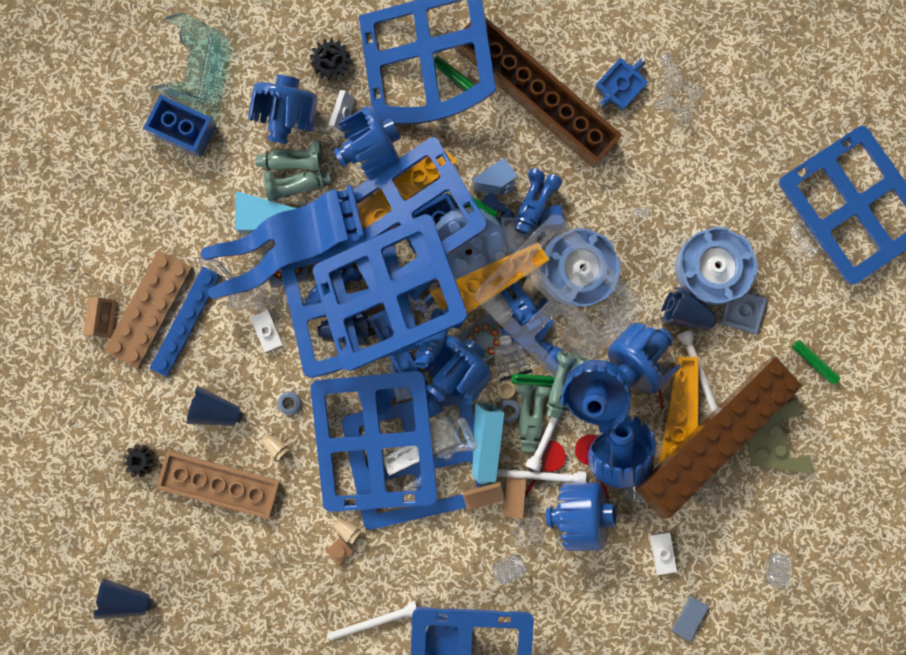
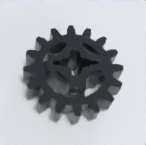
M333 38L330 39V42L323 39L324 44L321 45L317 42L318 48H312L314 54L310 55L312 60L310 64L314 68L315 74L320 72V78L326 75L328 80L331 79V76H334L337 80L338 74L344 76L343 70H349L347 64H351V60L348 58L350 57V52L346 51V45L341 46L340 40L334 43Z

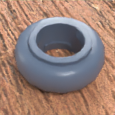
M284 392L278 399V409L285 415H293L299 411L301 399L294 392ZM291 397L295 405L293 408L287 409L284 406V400Z
M509 399L502 401L498 406L502 412L506 406L514 408V415L512 417L504 415L503 422L513 423L518 420L521 412L518 403Z

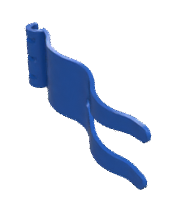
M347 185V189L344 191H336V189L328 191L303 207L277 213L267 218L252 233L241 239L203 248L201 250V257L208 260L244 255L258 250L271 240L275 242L274 247L258 265L245 274L211 287L208 291L209 297L218 299L253 290L268 281L280 269L290 264L322 255L342 242L355 243L364 239L365 236L352 185ZM349 198L348 201H344V202H340V201H339V200H342V199ZM353 214V216H352V217H349V218H344V217H343V216H346V215ZM357 230V232L354 233V234H347V233H346V232H351V231Z

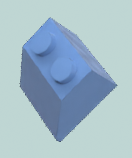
M503 158L473 178L471 188L476 192L491 193L498 196L503 193L507 195L515 189L514 186L518 176L506 159Z

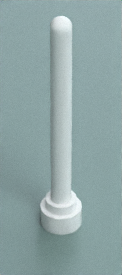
M692 330L678 334V340L685 345L689 357H698L692 343L694 341ZM698 358V380L710 410L713 412L718 406Z
M551 417L534 456H531V459L528 458L525 466L540 472L542 467L541 458L559 419Z
M497 469V477L586 483V472L577 471V473L571 475Z
M412 601L404 606V609L330 632L328 639L335 640L405 616L412 618V613L416 609L417 603Z

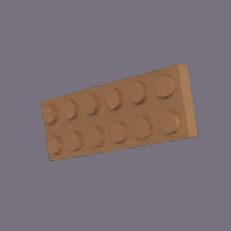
M158 250L104 352L139 369L193 267Z
M168 450L156 489L270 519L281 480Z

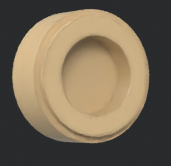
M509 380L502 381L497 385V394L502 399H510L515 395L516 387Z

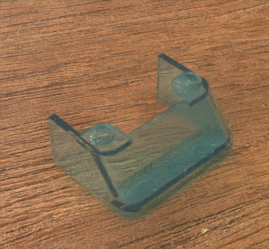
M183 12L165 17V21L181 28L179 34L180 41L184 46L190 48L184 83L175 81L171 84L151 86V90L177 101L201 105L215 104L218 100L228 48L227 36L223 32Z

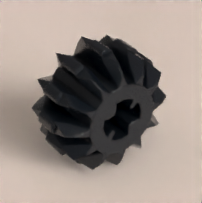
M139 444L134 445V449L128 448V454L123 455V458L127 459V461L123 462L122 465L128 466L125 472H131L132 477L138 475L140 478L144 477L145 473L151 474V468L156 467L152 460H156L157 457L150 456L154 450H147V445L141 447ZM141 457L142 461L140 462L142 464H137V458Z

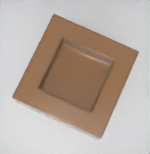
M339 537L326 552L340 565L353 550Z

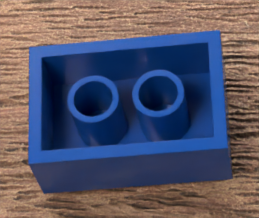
M160 94L143 129L151 136L201 158L217 124L211 117Z

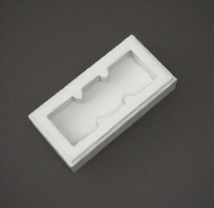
M340 90L329 122L330 127L343 134L344 132L341 131L339 122L351 115L355 98L346 91Z
M269 310L250 317L265 353L283 346Z
M405 446L383 457L384 466L389 476L419 462L417 446Z
M670 532L650 535L656 574L677 572Z

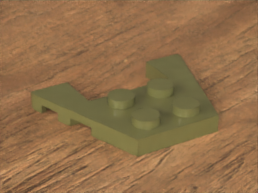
M792 399L784 404L747 441L751 465L814 473L810 456L790 459L782 419L801 416L798 399Z

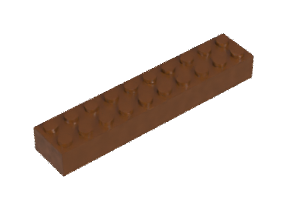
M485 17L495 83L592 168H595L620 140L622 134ZM471 21L467 24V26L464 29H467L471 26ZM474 44L455 48L478 68Z
M777 357L766 360L685 438L642 483L637 485L635 490L661 519L671 518L803 385Z

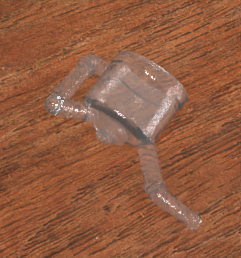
M194 257V264L212 266L226 280L234 278L222 265V262L215 259L205 260ZM266 282L253 290L229 295L227 309L266 311V305L275 306L278 304L279 286L271 288L270 298H266Z
M448 416L430 424L434 461L438 457L440 459L445 458L447 461L453 458L452 454L455 452L475 451L477 449L476 439H474L468 426V421L465 418L453 421L452 416ZM461 427L467 443L462 444L457 428ZM421 474L418 479L403 488L404 491H410L421 486Z

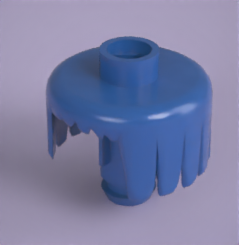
M277 74L275 84L257 82L253 86L248 119L258 122L260 116V122L266 123L268 117V130H271L270 136H267L269 141L287 144L289 141L287 136L291 134L296 121V128L298 130H303L304 126L305 131L311 132L313 130L318 98L314 93L299 89L300 79Z
M366 106L339 122L341 131H347L344 137L346 139L350 138V140L342 143L343 147L339 149L336 147L334 150L342 167H348L347 164L351 162L355 164L367 160L360 167L366 171L364 173L365 176L371 179L398 162L399 156L393 143L400 140L401 137L391 118L381 122L375 110L371 106Z
M636 322L629 325L610 344L607 355L609 361L626 374L631 388L634 387L643 393L654 394L660 391L679 371L681 365L679 363L674 369L670 368L668 371L667 367L664 366L658 370L660 364L655 363L672 346L673 337L663 328L656 330L652 327H647L644 329L646 324Z
M447 335L439 355L435 357L434 362L424 368L426 371L431 369L429 374L431 377H434L432 379L433 384L427 387V392L439 402L444 401L446 395L450 396L453 394L458 396L461 394L459 399H465L464 403L471 404L492 380L493 376L491 369L482 359L486 354L484 349L470 338L463 343L459 339Z
M589 360L576 366L568 375L562 391L561 405L564 407L567 404L574 416L586 423L598 425L599 432L605 434L610 431V427L611 430H615L619 427L620 423L626 420L631 406V385L626 374L615 364L604 360Z
M627 414L626 420L620 423L618 428L611 430L610 427L608 433L600 434L591 444L588 452V463L592 473L602 483L611 487L630 488L639 485L651 474L654 468L656 455L655 435L647 423L644 422L642 424L638 417H634L632 422L631 416Z
M599 483L563 484L559 490L562 493L558 495V499L567 502L559 503L556 508L551 506L546 509L547 526L552 529L557 526L561 532L570 533L561 535V539L567 541L562 543V546L567 551H600L604 549L608 539V528H616L615 504H607L604 489Z

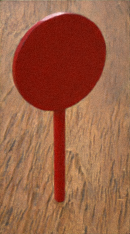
M584 435L575 445V455L585 465H589L588 452L594 439L597 438L595 435ZM600 481V484L604 489L606 499H609L610 497L607 492L606 486L604 483Z
M549 440L541 458L542 467L540 472H543V470L549 472L556 471L563 466L566 454L564 448L558 442ZM532 480L527 490L525 491V498L527 497V495L529 494L537 480Z

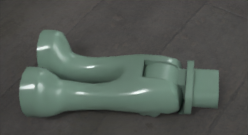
M314 140L311 148L308 150L277 149L272 150L270 154H268V151H265L262 155H256V167H264L267 170L276 169L277 171L291 168L321 171V141Z
M271 171L264 172V186L268 201H273L296 192H311L313 189L322 188L323 184L331 183L329 171L322 173L321 171H318V173L315 171H305L281 179L275 178Z
M558 351L557 359L559 366L547 403L548 411L546 415L556 419H561L563 412L567 410L565 407H568L567 404L564 407L561 405V397L565 377L570 365H572L571 372L579 364L590 360L584 356L573 355L567 351Z
M516 385V390L521 396L519 419L521 451L536 452V445L539 444L537 439L540 438L542 431L544 401L550 395L551 387L535 386L534 410L531 416L530 404L534 386Z

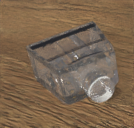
M509 335L500 337L501 347L493 349L495 376L499 385L510 382L513 374L533 375L534 371L519 342L512 343Z

